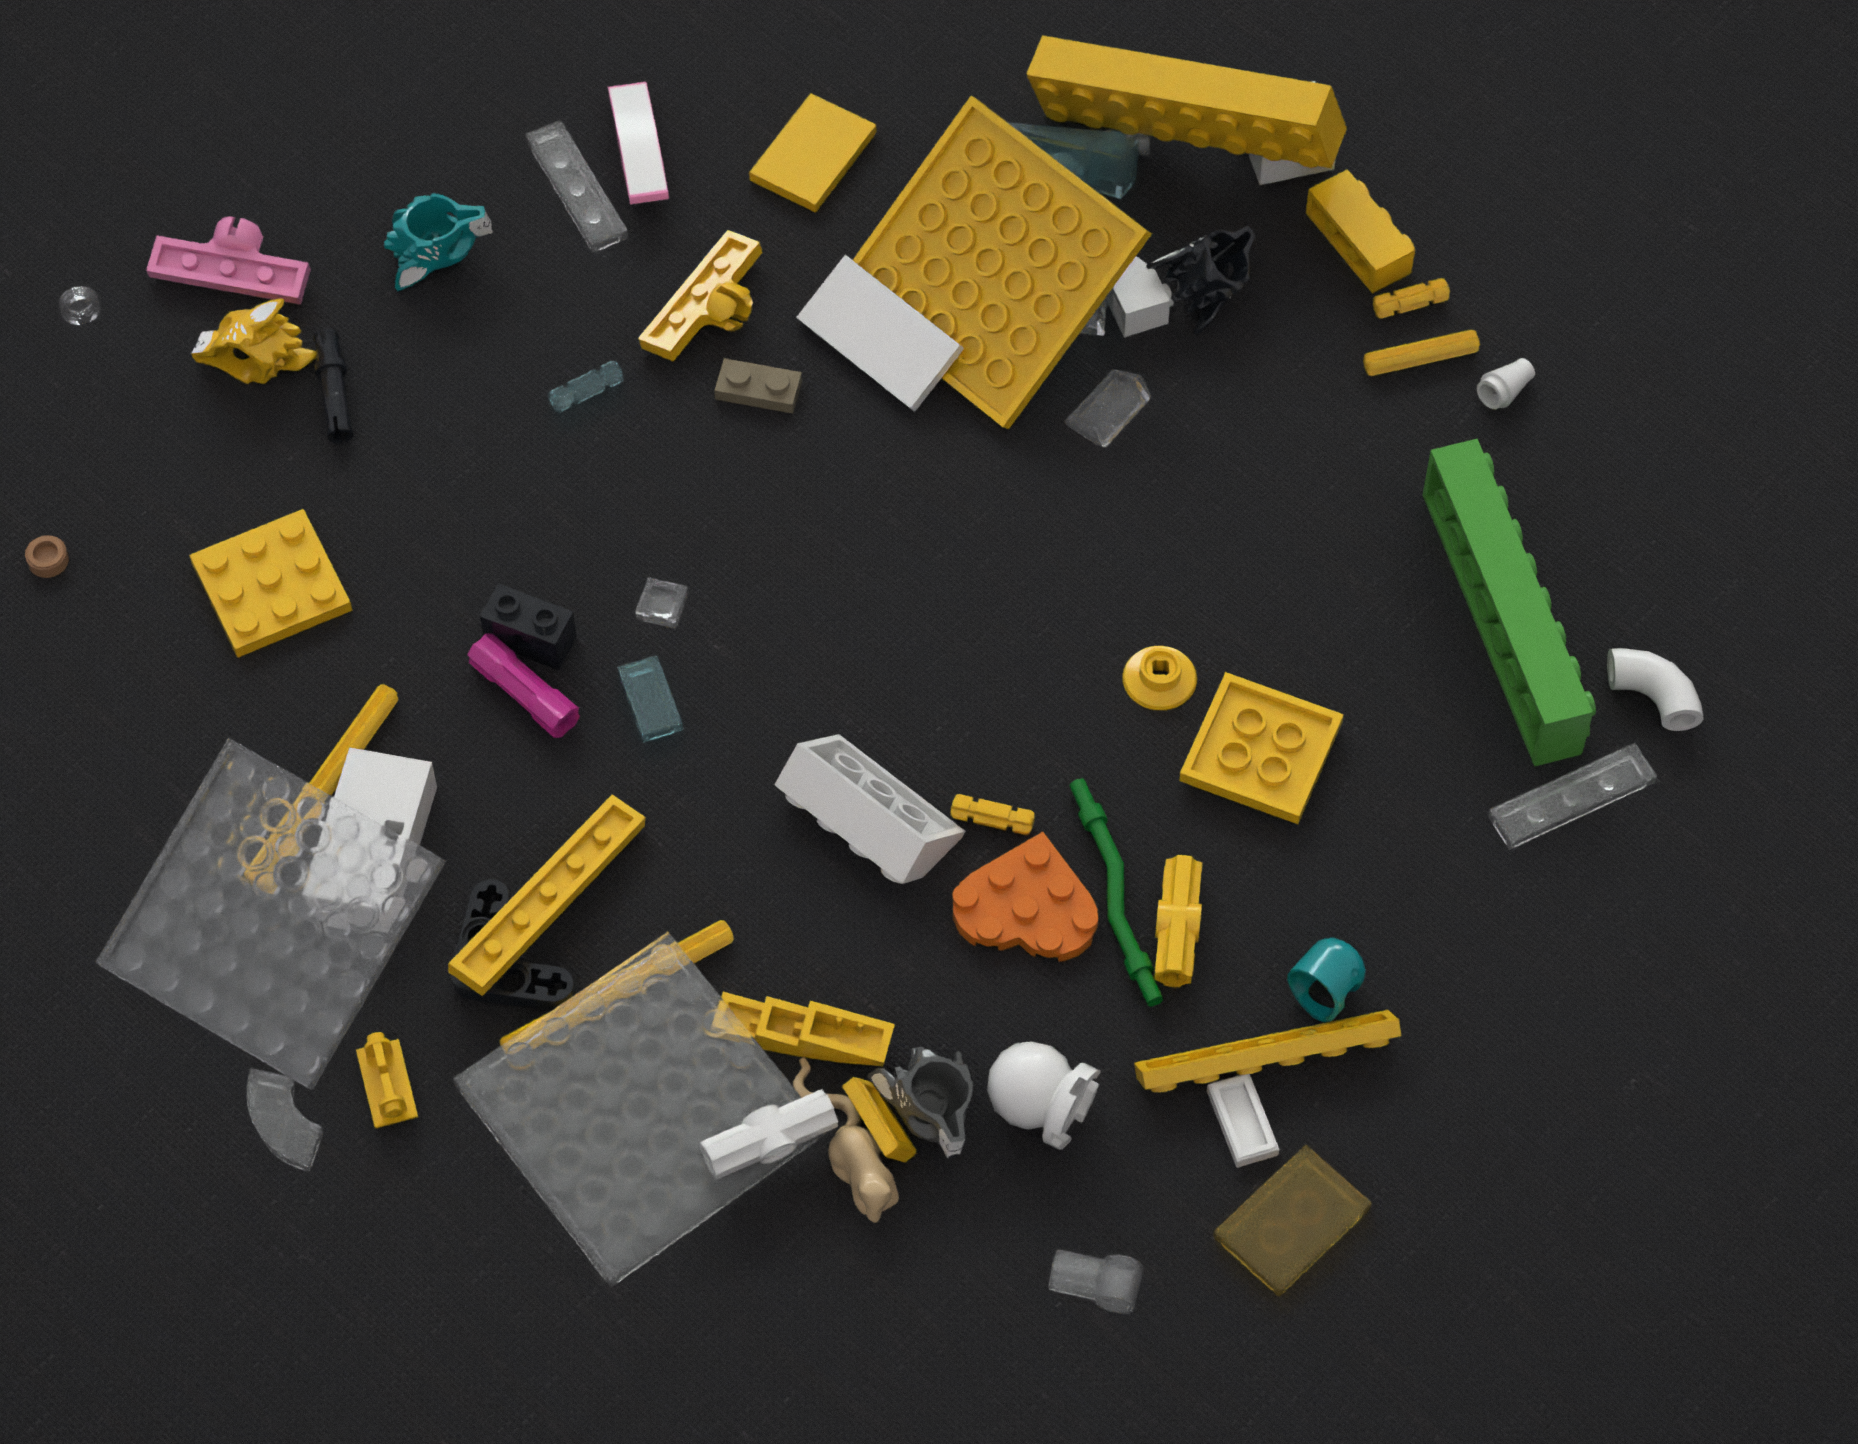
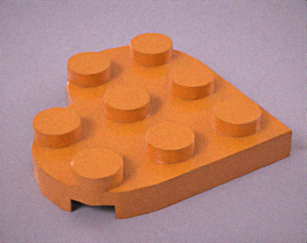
M1044 832L972 872L953 891V921L959 934L974 946H976L977 942L984 946H998V950H1006L1020 945L1031 956L1036 957V954H1039L1046 958H1058V961L1063 962L1079 956L1091 946L1093 936L1098 928L1097 907L1091 894Z

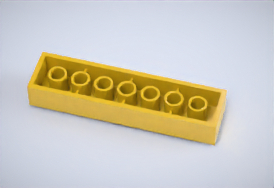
M1043 35L1026 74L1046 117L1057 122H1065L1067 120L1083 123L1094 129L1106 127L1117 129L1128 135H1135L1137 133L1150 135L1166 142L1172 140L1189 142L1199 148H1207L1208 146L1222 148L1237 155L1244 153L1255 154L1271 161L1288 160L1298 162L1309 168L1317 166L1332 168L1347 130L1332 86Z

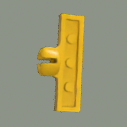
M727 230L638 339L641 348L674 361L700 328L705 325H714L729 332L741 329L743 323L729 318L733 317L740 321H747L750 317L753 302L749 295V289L737 283L762 254L760 242Z

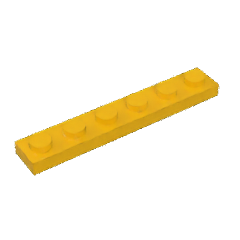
M611 795L449 962L448 972L483 996L645 827L646 817L614 795Z
M1389 1010L1134 1062L1136 1077L1145 1090L1151 1089L1152 1092L1156 1093L1167 1092L1177 1087L1176 1083L1193 1080L1194 1083L1198 1084L1210 1083L1220 1078L1219 1074L1236 1071L1240 1075L1253 1074L1261 1071L1262 1065L1275 1062L1282 1066L1296 1065L1305 1060L1304 1056L1321 1053V1056L1324 1057L1339 1056L1347 1052V1047L1361 1044L1365 1048L1382 1047L1389 1044L1390 1038L1401 1036L1399 1019Z

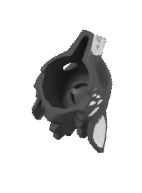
M923 1047L913 1048L907 1071L901 1067H895L892 1076L887 1070L878 1068L868 1074V1078L885 1100L896 1108L911 1133L923 1140L939 1142L948 1159L960 1155L965 1141V1114L970 1105L973 1091V1081H971L967 1065L963 1064L961 1052H955L952 1061V1059L940 1057L929 1049L925 1050Z

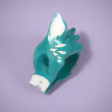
M432 193L430 196L414 197L413 202L408 204L406 209L396 210L392 219L394 231L388 232L387 240L384 241V248L394 251V257L399 258V269L395 281L396 290L400 291L414 285L434 270L460 262L468 255L477 237L493 233V224L484 206L460 205L448 197ZM450 212L455 217L449 216L447 213Z

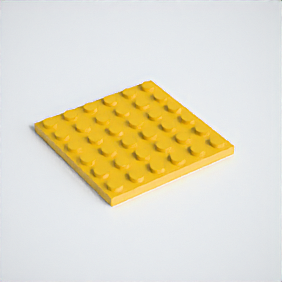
M970 96L853 261L964 348L942 379L999 425L1009 430L1152 233L975 97Z

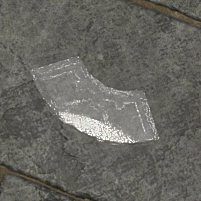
M251 1068L247 1082V1104L257 1133L266 1147L278 1158L296 1168L310 1172L323 1135L322 1126L307 1120L296 1109L293 1101L295 1087L293 1077Z

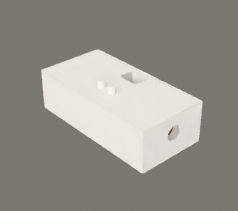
M349 747L303 894L311 920L388 934L394 933L437 789L432 762Z

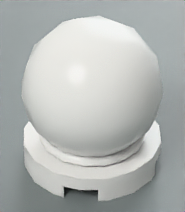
M1032 1041L1015 1043L1002 1051L990 1068L987 1092L994 1111L1010 1125L1024 1129L1043 1127V1142L1057 1149H1063L1072 1139L1071 1136L1065 1133L1075 1119L1082 1123L1088 1113L1099 1086L1092 1079L1098 1077L1100 1070L1086 1063H1080L1074 1070H1071L1066 1057L1052 1046Z

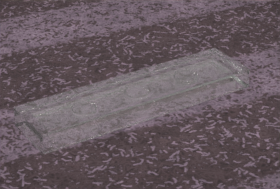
M559 120L527 133V144L591 251L594 253L628 239V231L562 121Z
M1633 743L1489 809L1488 818L1510 850L1655 783L1657 774L1636 743Z

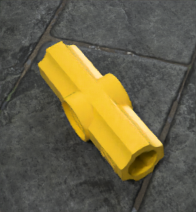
M1177 855L1174 858L1166 859L1162 883V900L1158 902L1155 938H1158L1154 979L1168 987H1181L1185 984H1191L1195 958L1194 947L1195 942H1198L1202 908V904H1199L1202 862L1187 855Z

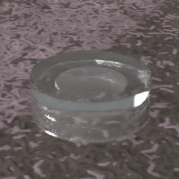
M88 287L71 288L61 295L58 302L62 318L74 325L93 321L101 311L97 293Z

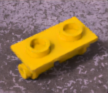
M381 1032L368 1035L364 1048L357 1049L356 1053L375 1129L418 1118L399 1039L390 1041Z

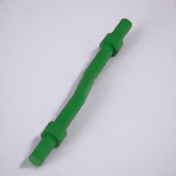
M1076 779L1070 783L1069 787L1080 808L1078 816L1084 829L1091 832L1107 866V919L1126 958L1124 966L1130 979L1137 982L1149 1007L1156 1006L1163 1001V996L1152 975L1154 967L1148 954L1141 951L1124 915V862L1106 826L1108 818L1101 804L1095 803L1085 779Z

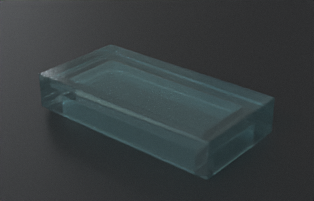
M657 655L617 667L620 681L643 742L683 731L680 715Z

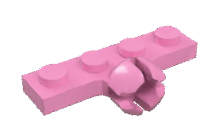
M224 217L217 222L213 238L208 243L203 244L156 236L146 269L150 278L272 300L283 298L284 302L301 305L311 271L308 262L259 253L263 235L258 225L249 220L241 218L238 227L235 228L233 227L235 217Z

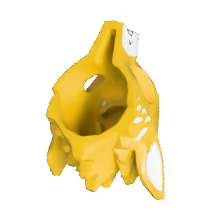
M283 298L267 301L252 309L229 312L219 324L218 330L201 332L197 344L191 353L197 363L220 368L246 384L252 381L265 384L270 378L276 377L279 370L298 371L317 358L316 351L301 348L303 340L296 337L301 332V329L296 325L288 323L289 318L277 314L284 305L285 300ZM234 348L240 349L250 357L244 360L239 359L234 355L233 350Z

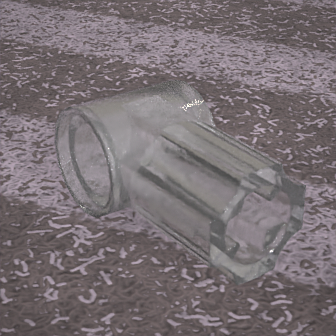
M1057 1249L1051 1268L1048 1290L1092 1299L1099 1307L1114 1313H1130L1135 1308L1144 1267L1139 1261L1124 1255H1108L1104 1259Z

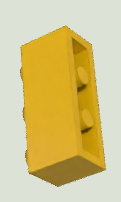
M1348 169L1308 190L1306 214L1372 294L1411 274L1415 255V248L1411 239L1407 235L1400 233L1392 223L1387 210L1383 207L1379 208L1370 197L1366 185L1362 181H1357Z

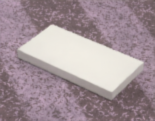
M846 255L796 317L913 411L917 410L964 350L960 344Z

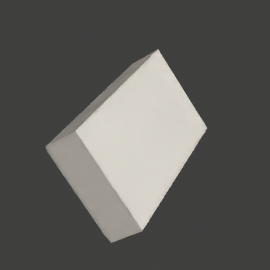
M1250 1074L1238 1075L1208 1084L1207 1093L1236 1168L1278 1156V1144Z

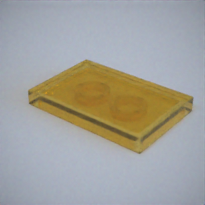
M1305 1145L1214 1231L1213 1238L1279 1297L1371 1209L1372 1202L1310 1147Z

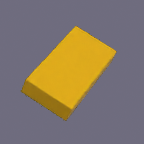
M853 1077L842 1086L885 1157L907 1162L917 1154L916 1148L890 1106L872 1082Z

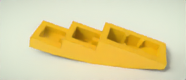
M723 992L710 1037L798 1057L839 1063L883 1066L895 1024L810 1001L809 1006L804 1007L766 996L763 1003Z

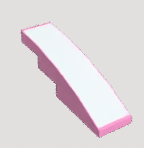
M640 82L608 87L630 205L669 199L647 83Z

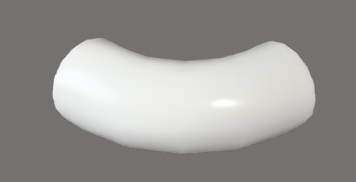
M1625 648L1609 649L1607 673L1611 690H1633L1647 695L1657 705L1662 726L1665 729L1683 731L1701 724L1704 720L1702 705L1694 685L1674 663L1649 651Z

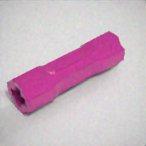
M493 633L484 634L479 641L472 645L467 654L469 656V663L489 681L495 682L531 714L533 720L554 738L563 737L568 730L575 726L580 717L578 714L579 708L558 689L551 688L516 657L515 652Z

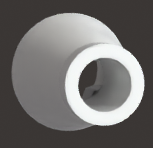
M1520 358L1514 363L1485 373L1477 385V393L1480 400L1491 409L1508 407L1523 387L1534 378V367L1528 360Z

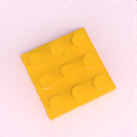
M304 509L189 555L196 574L237 658L352 611L351 602Z
M1225 672L1181 769L1179 781L1299 824L1342 725L1344 714Z

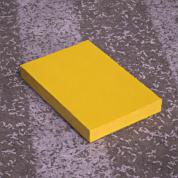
M810 93L749 172L750 181L816 213L877 133L876 124Z

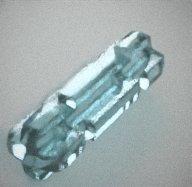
M610 361L600 366L601 371L599 372L594 369L567 382L568 387L566 388L561 385L549 391L548 398L551 406L556 412H562L572 407L571 402L578 404L605 391L604 386L606 385L611 388L624 380L621 367L616 361Z

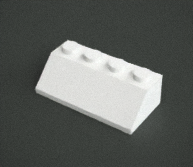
M839 734L797 743L775 783V786L786 794L785 797L788 802L798 808L806 809L817 818V823L823 829L841 836L849 843V848L855 854L872 860L881 867V873L886 878L896 883L904 884L923 878L966 832Z

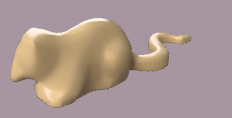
M805 1057L799 1059L802 1069L793 1081L794 1094L798 1099L812 1094L804 1086V1080L811 1070V1066ZM826 1094L833 1107L844 1111L848 1118L846 1124L838 1129L829 1144L828 1156L833 1172L851 1186L853 1200L858 1210L862 1214L867 1215L870 1221L876 1223L880 1220L883 1211L898 1202L899 1195L894 1177L890 1170L882 1163L881 1149L870 1131L860 1127L862 1118L850 1098L840 1094Z

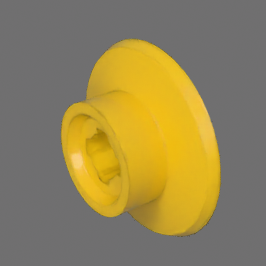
M1151 646L1138 651L1127 661L1123 670L1122 679L1127 694L1137 704L1152 710H1170L1181 706L1190 699L1197 686V673L1193 663L1182 652L1167 646ZM1165 670L1166 672H1168L1167 675L1153 674V671L1157 672Z

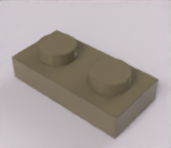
M724 358L714 390L715 400L793 414L802 384V372Z

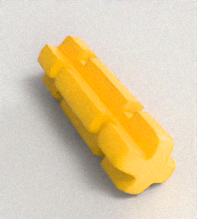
M1439 278L1428 281V286H1425V283L1395 290L1392 296H1390L1389 292L1377 295L1373 298V308L1377 317L1382 319L1393 316L1396 310L1400 314L1429 306V301H1432L1433 304L1444 302L1449 299V286L1445 279Z
M962 794L955 796L951 806V817L954 819L968 821V818H972L975 824L1001 830H1007V827L1013 828L1012 832L1029 835L1034 824L1035 816L1031 810L1018 808L1017 811H1013L1010 805L984 799L974 802L973 797Z

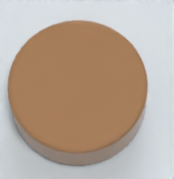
M46 535L38 537L29 543L25 551V558L30 571L39 577H54L63 572L69 562L65 544L55 536Z

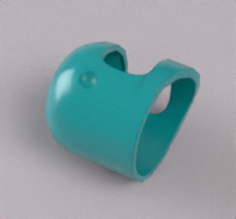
M1325 938L1314 944L1287 974V981L1297 1001L1314 1019L1329 1022L1343 1010L1345 1005L1344 999L1348 992L1358 990L1364 982L1365 964L1362 957L1350 944L1337 938ZM1315 980H1318L1332 995L1335 1003L1334 1008L1322 1006L1309 996V988Z

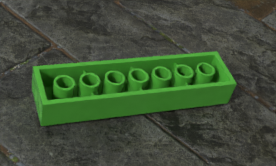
M1478 439L1432 449L1430 451L1423 497L1534 767L1582 755L1586 738L1590 736L1592 716L1596 714L1595 702L1590 691H1584L1580 682L1581 671L1576 657L1569 656L1566 649L1564 628L1561 622H1555L1552 616L1551 599L1546 587H1540L1538 583L1534 557L1531 553H1526L1524 550L1520 524L1517 519H1511L1507 510L1508 498L1503 486H1497L1492 458L1489 453H1483Z

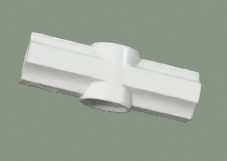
M821 1089L780 1108L777 1105L762 1107L744 1118L741 1125L701 1141L700 1148L710 1173L717 1180L760 1161L762 1164H769L786 1157L796 1149L797 1144L838 1127V1119L828 1095Z

